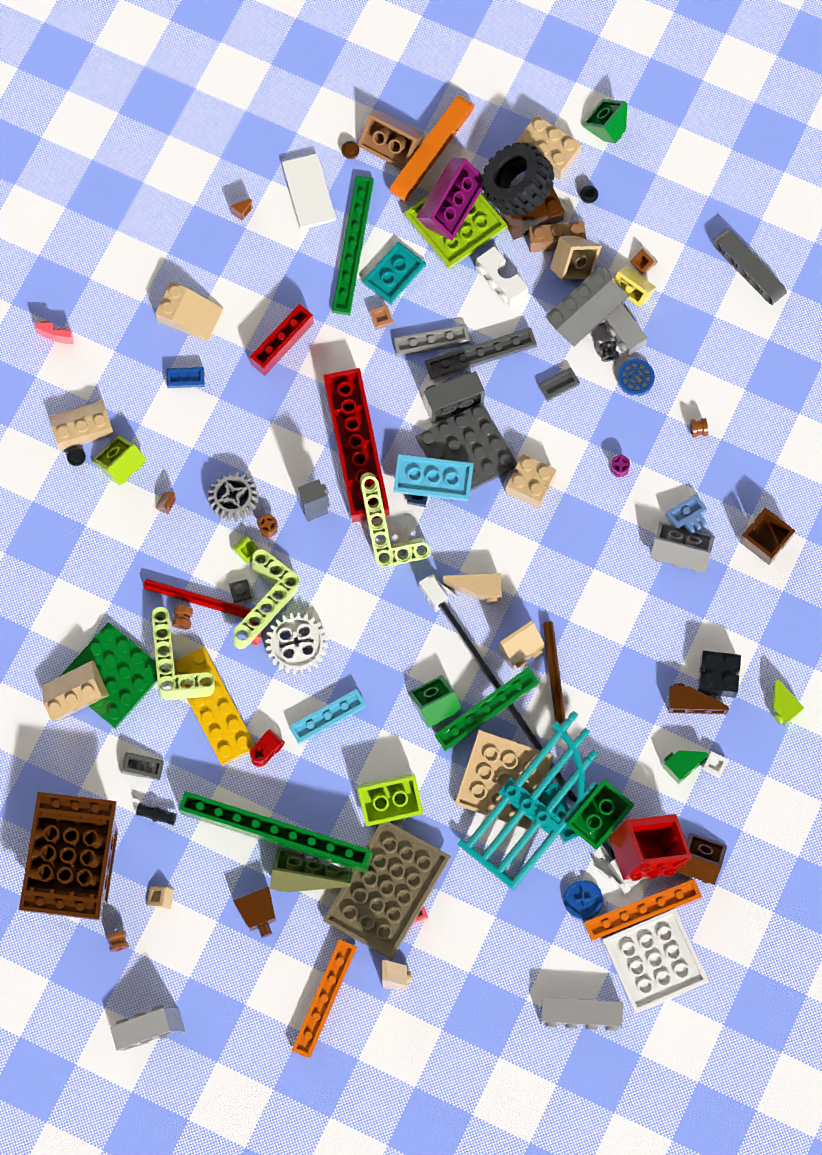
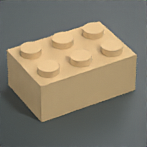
M538 115L533 118L515 142L520 144L525 142L534 145L550 161L554 168V177L558 180H561L580 155L582 145Z

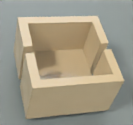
M522 454L515 472H513L506 485V494L540 509L547 496V491L550 490L556 478L557 469Z

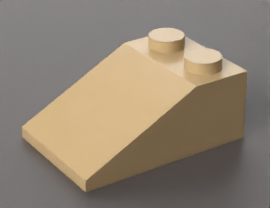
M170 281L155 315L157 322L208 342L222 314L223 308L194 291Z

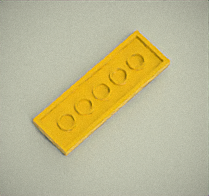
M202 647L174 661L175 675L208 672L215 678V691L211 696L187 698L221 766L250 752L255 744L205 648ZM203 683L202 685H203V686H209L210 684H209V683ZM186 684L182 687L189 688L191 685Z

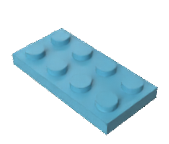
M398 454L393 493L469 502L474 463Z

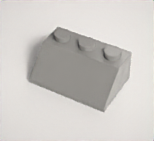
M659 522L650 558L657 562L673 564L676 567L689 568L694 572L706 573L715 536L697 531L691 535L686 528L680 527L675 530L671 524Z

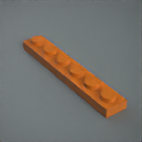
M692 879L584 922V925L592 942L701 899L702 896L695 879Z
M340 939L338 940L295 1040L292 1052L309 1059L311 1058L355 955L357 946Z

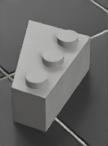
M163 1005L152 1008V1012L147 1014L145 1012L137 1013L131 1020L127 1018L116 1021L117 1025L110 1027L116 1051H126L148 1044L150 1041L158 1038L164 1039L167 1038V1035L174 1032H179V1034L185 1032L179 1009L164 1008Z

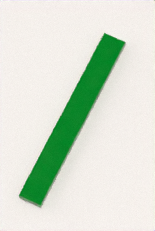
M356 176L332 313L351 315L374 178Z

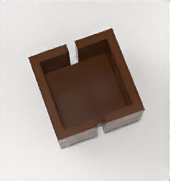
M765 507L754 520V523L742 534L739 542L770 565L793 538L796 530Z

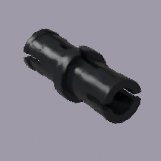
M139 803L136 810L137 816L152 819L153 822H164L174 826L177 818V813L162 810L158 806L155 808Z

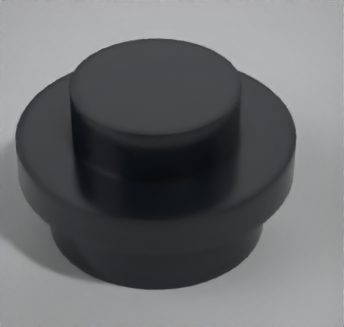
M587 185L581 189L580 198L585 203H594L598 198V191L594 186Z
M72 448L67 453V461L72 466H80L86 460L85 452L81 448Z

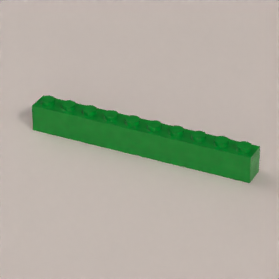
M187 791L184 792L178 808L181 815L366 874L373 857L370 849Z

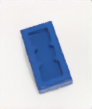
M204 367L167 369V388L205 387Z

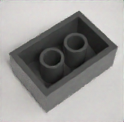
M468 371L456 379L449 378L443 384L427 387L423 391V404L431 423H435L461 413L481 402L484 404L485 390L477 372L471 373Z

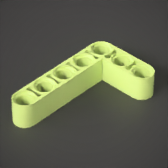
M372 473L363 474L360 478V486L373 553L377 564L382 567H388L427 558L430 554V547L427 541L422 538L390 544L378 480ZM367 479L374 480L372 486L366 487L364 485ZM372 497L378 499L375 505H369L368 500ZM374 516L381 517L379 523L374 524L371 522ZM379 534L385 536L381 542L375 541L376 536ZM419 545H425L426 549L423 552L419 553L416 551ZM406 549L407 553L405 556H398V551ZM381 553H387L388 558L386 560H380L379 555Z
M260 549L254 552L251 567L274 587L234 629L232 642L238 649L246 648L298 591L299 576L265 550ZM257 560H263L264 563H259ZM272 571H277L279 574H273ZM291 582V583H293L294 585H293V586H289V585H287L286 583ZM279 595L282 599H276L274 596ZM262 609H269L270 612H264ZM250 622H256L258 625L253 626ZM238 635H243V636H245L246 638H245V639H240V638H238L237 636H238Z
M164 607L155 608L152 611V628L159 696L164 700L211 696L215 691V678L211 673L175 675L169 612ZM160 617L165 618L164 620H157ZM161 634L166 635V636L163 637V638L158 637V636L161 635ZM161 652H168L166 655L160 654ZM169 669L170 671L162 672L161 670ZM203 683H209L210 685H209V686H203L202 684H203ZM186 684L191 685V687L184 688L182 686ZM166 686L171 687V689L165 690L163 688Z

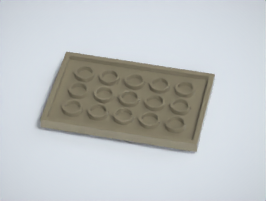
M385 822L379 824L366 846L373 853L367 874L352 870L353 876L350 887H342L323 921L393 960L452 857L396 825Z

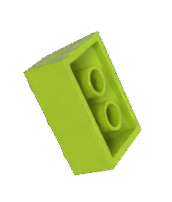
M414 772L356 785L366 827L424 814Z

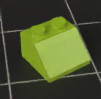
M117 436L92 460L111 481L119 486L127 482L130 476L135 471L141 469L147 461L135 444L121 436Z

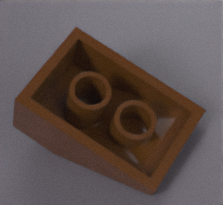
M554 188L549 190L550 194L548 198L546 197L543 200L544 203L541 206L538 205L536 210L528 211V214L511 216L500 212L503 220L508 225L507 228L513 240L528 235L529 226L551 225L564 221L565 210Z

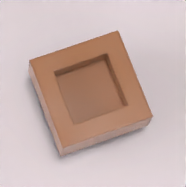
M387 305L369 311L376 330L393 324V319Z

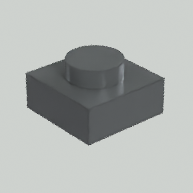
M247 579L229 583L233 603L252 599Z

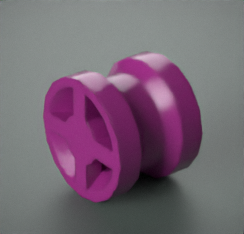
M617 455L612 459L611 473L619 478L626 476L629 472L630 460L624 455Z

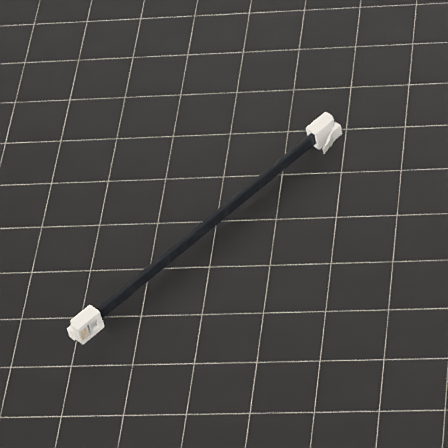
M434 574L419 582V590L434 612L442 611L493 688L497 690L501 687L500 683L447 607L448 597L446 594L451 595L457 601H459V597L443 586ZM511 704L507 707L533 747L541 750L543 748L514 704ZM551 762L549 770L554 766L553 762ZM560 772L554 777L560 787L565 784L566 781ZM570 789L566 795L571 803L574 804L577 797ZM605 840L601 847L611 860L608 867L617 881L599 868L597 871L614 883L623 895H626L631 891V888L639 884L640 880H623L614 852Z

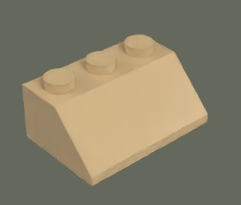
M103 400L49 416L60 451L114 435Z
M94 660L42 685L43 704L51 721L61 720L109 696Z

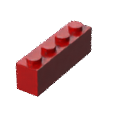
M298 304L250 355L251 366L265 376L314 324L313 314Z

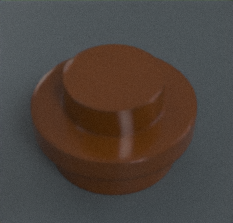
M353 141L345 142L341 148L342 155L347 159L356 158L360 151L358 144Z

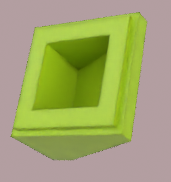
M245 535L231 547L245 563L252 559L255 551L260 550Z

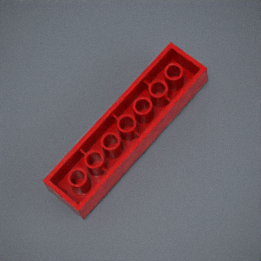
M356 368L324 374V387L352 523L367 520L360 486V478L365 473H372L376 476L385 516H390L361 370ZM367 479L364 485L370 487L374 484V480ZM372 497L368 500V504L375 505L378 499Z

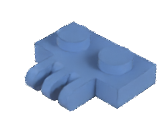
M694 495L667 511L665 517L675 530L684 526L692 535L695 533V530H700L701 526H707L706 520L702 517V514L707 512V507L697 495Z

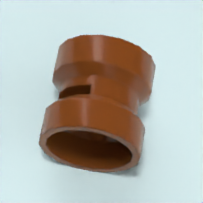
M175 606V618L172 620V627L183 630L191 629L190 617L193 616V609L187 606Z

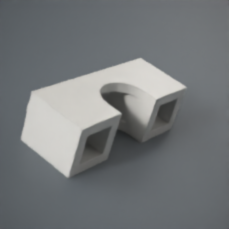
M492 247L477 258L476 270L481 276L484 275L491 289H496L500 300L511 307L528 295V287L518 274L508 279L502 278L498 274L500 270L505 268L506 260L495 247Z

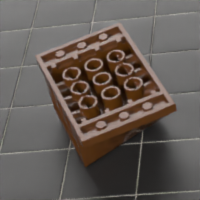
M44 792L37 793L19 911L100 920L101 906L107 907L117 844L118 828L114 822L117 801Z

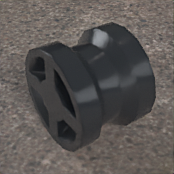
M606 341L598 345L599 351L602 353L601 361L610 362L619 358V352L616 351V341Z

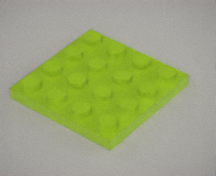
M481 193L453 240H449L427 229L416 218L428 196L404 212L406 219L448 269L454 267L503 232L508 226Z

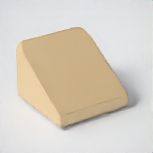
M150 886L147 906L171 909L174 890L168 887Z

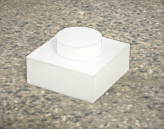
M711 751L702 770L720 779L729 760Z

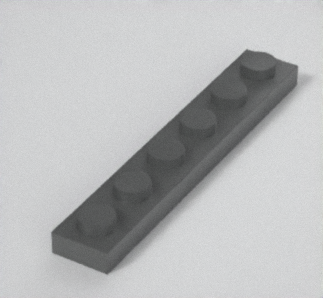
M530 327L425 360V366L430 380L537 347V342Z

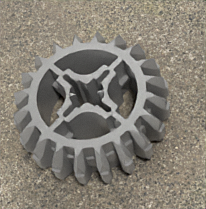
M229 471L228 477L221 474V480L215 478L216 484H211L210 488L212 490L208 491V495L211 496L208 498V503H211L210 509L214 510V515L220 514L221 520L227 516L228 522L231 521V518L238 522V517L240 516L245 520V514L251 516V510H256L255 504L259 502L257 498L259 492L256 491V484H252V479L246 480V474L240 477L238 471L235 473V476H232V473ZM235 484V485H240V486H242V487H240V488H234L232 485ZM226 488V493L221 496V499H218L220 491ZM230 491L232 495L234 494L236 496L237 503L234 499H232V497H230ZM249 494L248 500L241 507L240 501L245 498V495ZM230 505L235 509H227L225 507Z

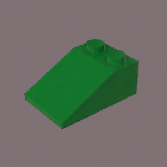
M604 779L566 825L595 850H598L633 809L635 804Z

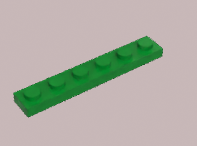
M527 667L434 736L447 752L539 685L540 681L531 668Z

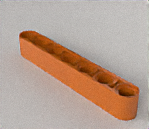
M460 95L454 99L394 180L389 189L390 193L403 201L409 199L470 116L475 104Z

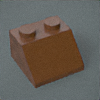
M690 833L686 843L691 858L677 872L686 877H693L704 883L715 885L723 864L727 845Z

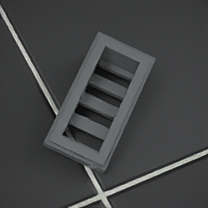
M126 752L123 757L120 773L160 780L164 760ZM129 760H133L132 768H128ZM137 761L141 762L139 770H136ZM145 763H149L147 772H144ZM153 764H157L155 774L151 773Z

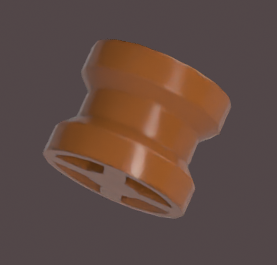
M701 418L700 420L690 419L692 438L698 435L708 436L706 418Z
M264 515L259 519V531L263 536L272 537L277 533L278 526L275 517Z
M118 931L106 936L110 942V952L129 948V943L125 939L126 931Z

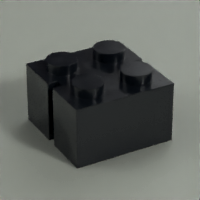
M703 650L700 656V674L697 690L706 695L736 698L739 688L741 655Z

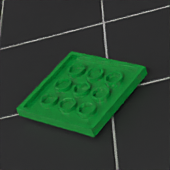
M108 622L60 676L94 660L109 696L88 707L116 729L158 681L156 661Z

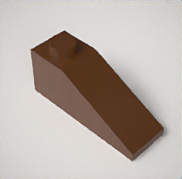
M675 683L669 687L668 713L724 715L728 713L729 706L690 686Z

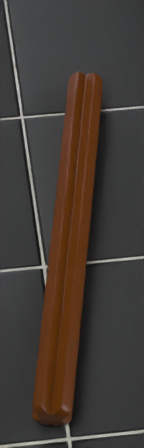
M547 621L543 623L554 718L555 722L557 721L561 725L566 718L554 624L552 621Z

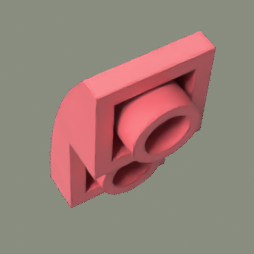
M49 321L35 322L36 332L41 336L55 342L73 344L74 337L71 330L66 328L56 330L54 324Z

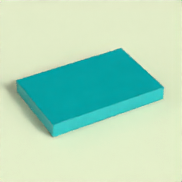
M397 242L365 277L362 284L392 305L426 267V262Z

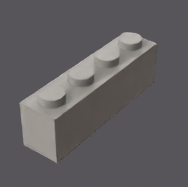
M623 304L601 322V324L603 323L606 326L608 335L611 338L614 337L618 342L617 346L620 351L625 352L627 356H630L647 344L648 337Z
M542 998L541 1024H545L546 1028H557V1025H565V1029H577V1026L585 1027V1030L596 1031L597 1027L605 1028V1031L617 1032L618 1029L622 1028L623 1002Z

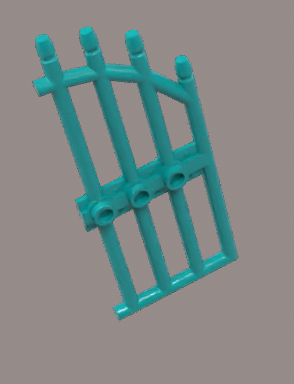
M575 711L571 712L561 725L557 721L554 723L552 728L556 732L518 779L514 781L510 778L499 791L502 798L467 842L461 838L457 843L460 848L513 891L598 786L593 781L585 789V770L598 753L593 749L588 754V757L582 761L578 747L582 744L584 738L589 735L590 731L584 728L574 741L566 732L578 716ZM562 738L568 746L567 750L530 794L522 785L558 740ZM572 756L576 770L548 805L545 806L537 798ZM577 781V800L561 819L552 811ZM508 802H510L518 810L481 855L473 848L474 844ZM523 815H526L533 823L496 867L488 860ZM538 828H542L549 835L516 876L511 879L504 873V870Z

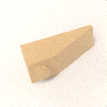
M501 573L443 576V585L475 599L487 601L489 604L502 600Z
M382 960L383 989H407V983H411V971H407L406 965Z

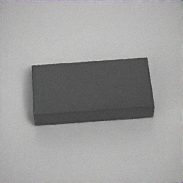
M570 367L539 383L538 387L548 402L580 385V381Z

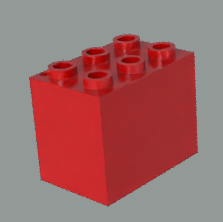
M676 814L625 820L608 836L623 880L631 879L632 881H637L644 877L653 879L659 875L669 877L676 874V871L685 866V863L691 858Z

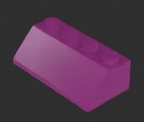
M451 158L416 218L427 229L449 240H453L482 191V174L466 158Z

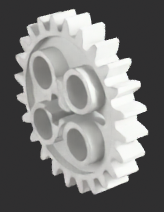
M290 613V619L283 615V622L276 620L277 627L270 626L273 633L267 632V636L271 639L265 640L267 645H271L266 647V652H271L268 655L269 659L275 658L272 662L273 665L279 663V670L285 667L286 674L293 670L294 675H296L297 670H300L302 675L304 674V669L311 672L310 666L318 668L317 661L323 662L321 655H327V652L323 649L328 648V644L324 643L328 640V637L322 636L325 633V629H320L321 623L314 624V617L309 621L308 614L301 618L300 613L297 614L296 618ZM304 629L310 632L307 636H301L299 633ZM288 633L291 636L288 640H283L280 638L281 635ZM294 641L299 642V647H295ZM305 648H312L313 652L310 655H306L303 653V650ZM291 651L294 653V656L292 658H285L284 654Z

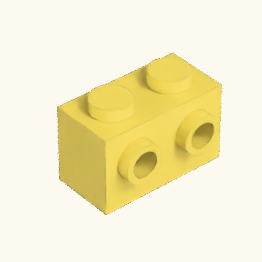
M627 266L618 271L614 278L629 295L627 299L638 307L647 303L656 289L655 285Z

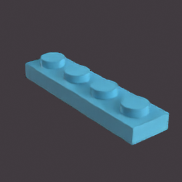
M355 689L290 725L289 729L297 743L301 744L364 709L366 704L358 690Z

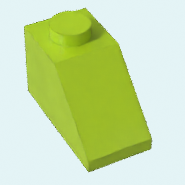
M778 679L773 685L772 714L774 720L785 727L803 712L804 707Z

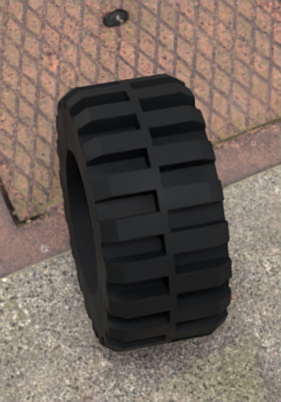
M525 142L521 144L512 143V146H505L503 150H498L496 155L489 159V164L484 168L485 173L482 174V190L485 197L503 214L511 216L528 214V211L536 210V207L538 205L541 206L544 203L543 200L546 197L548 198L549 190L553 188L554 184L552 181L554 180V168L550 161L534 145ZM526 171L523 179L515 186L509 188L514 178Z

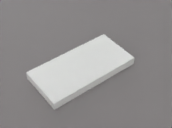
M318 154L282 162L300 229L336 221Z

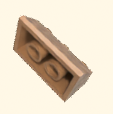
M377 109L370 113L358 146L403 170L420 147L425 133Z

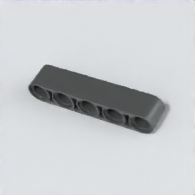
M725 229L712 240L715 249L770 305H773L787 294L784 285L729 229Z

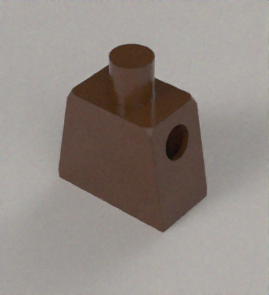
M269 887L233 900L235 907L250 931L258 929L261 938L273 934L269 924L275 922L276 918Z

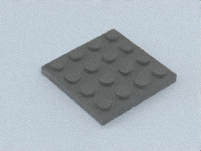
M482 402L416 435V440L427 458L474 463L470 492L515 469L518 464Z

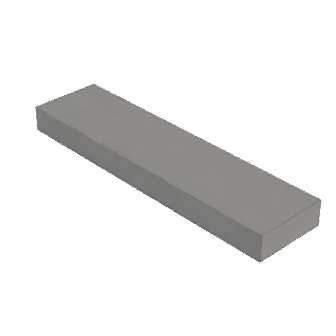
M466 324L393 337L397 357L470 344Z

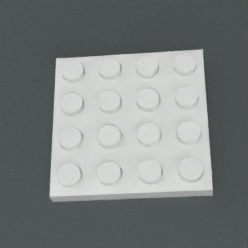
M676 909L602 940L635 1014L709 982Z

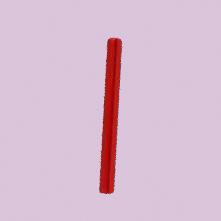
M146 579L143 585L145 590L241 618H245L252 610L251 608L151 579Z

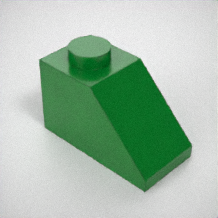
M678 750L675 754L671 752L665 757V763L662 768L680 784L707 759L709 754L700 751Z

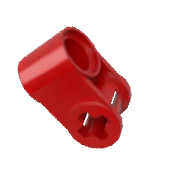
M271 729L266 731L250 751L252 764L256 767L265 766L282 749L285 741ZM256 754H258V755H261V754H262V755H263V758L258 757V758L256 759Z

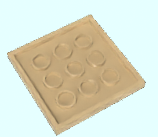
M479 730L454 805L488 816L502 798L499 791L510 778L516 781L540 750ZM548 753L522 785L530 794L548 773L554 754ZM508 802L495 819L508 822L518 809ZM523 815L516 826L528 829L531 826L532 820Z

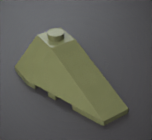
M278 847L269 889L279 892H297L350 887L353 872L333 864L325 865L320 863L318 858L309 859L304 857L303 853Z

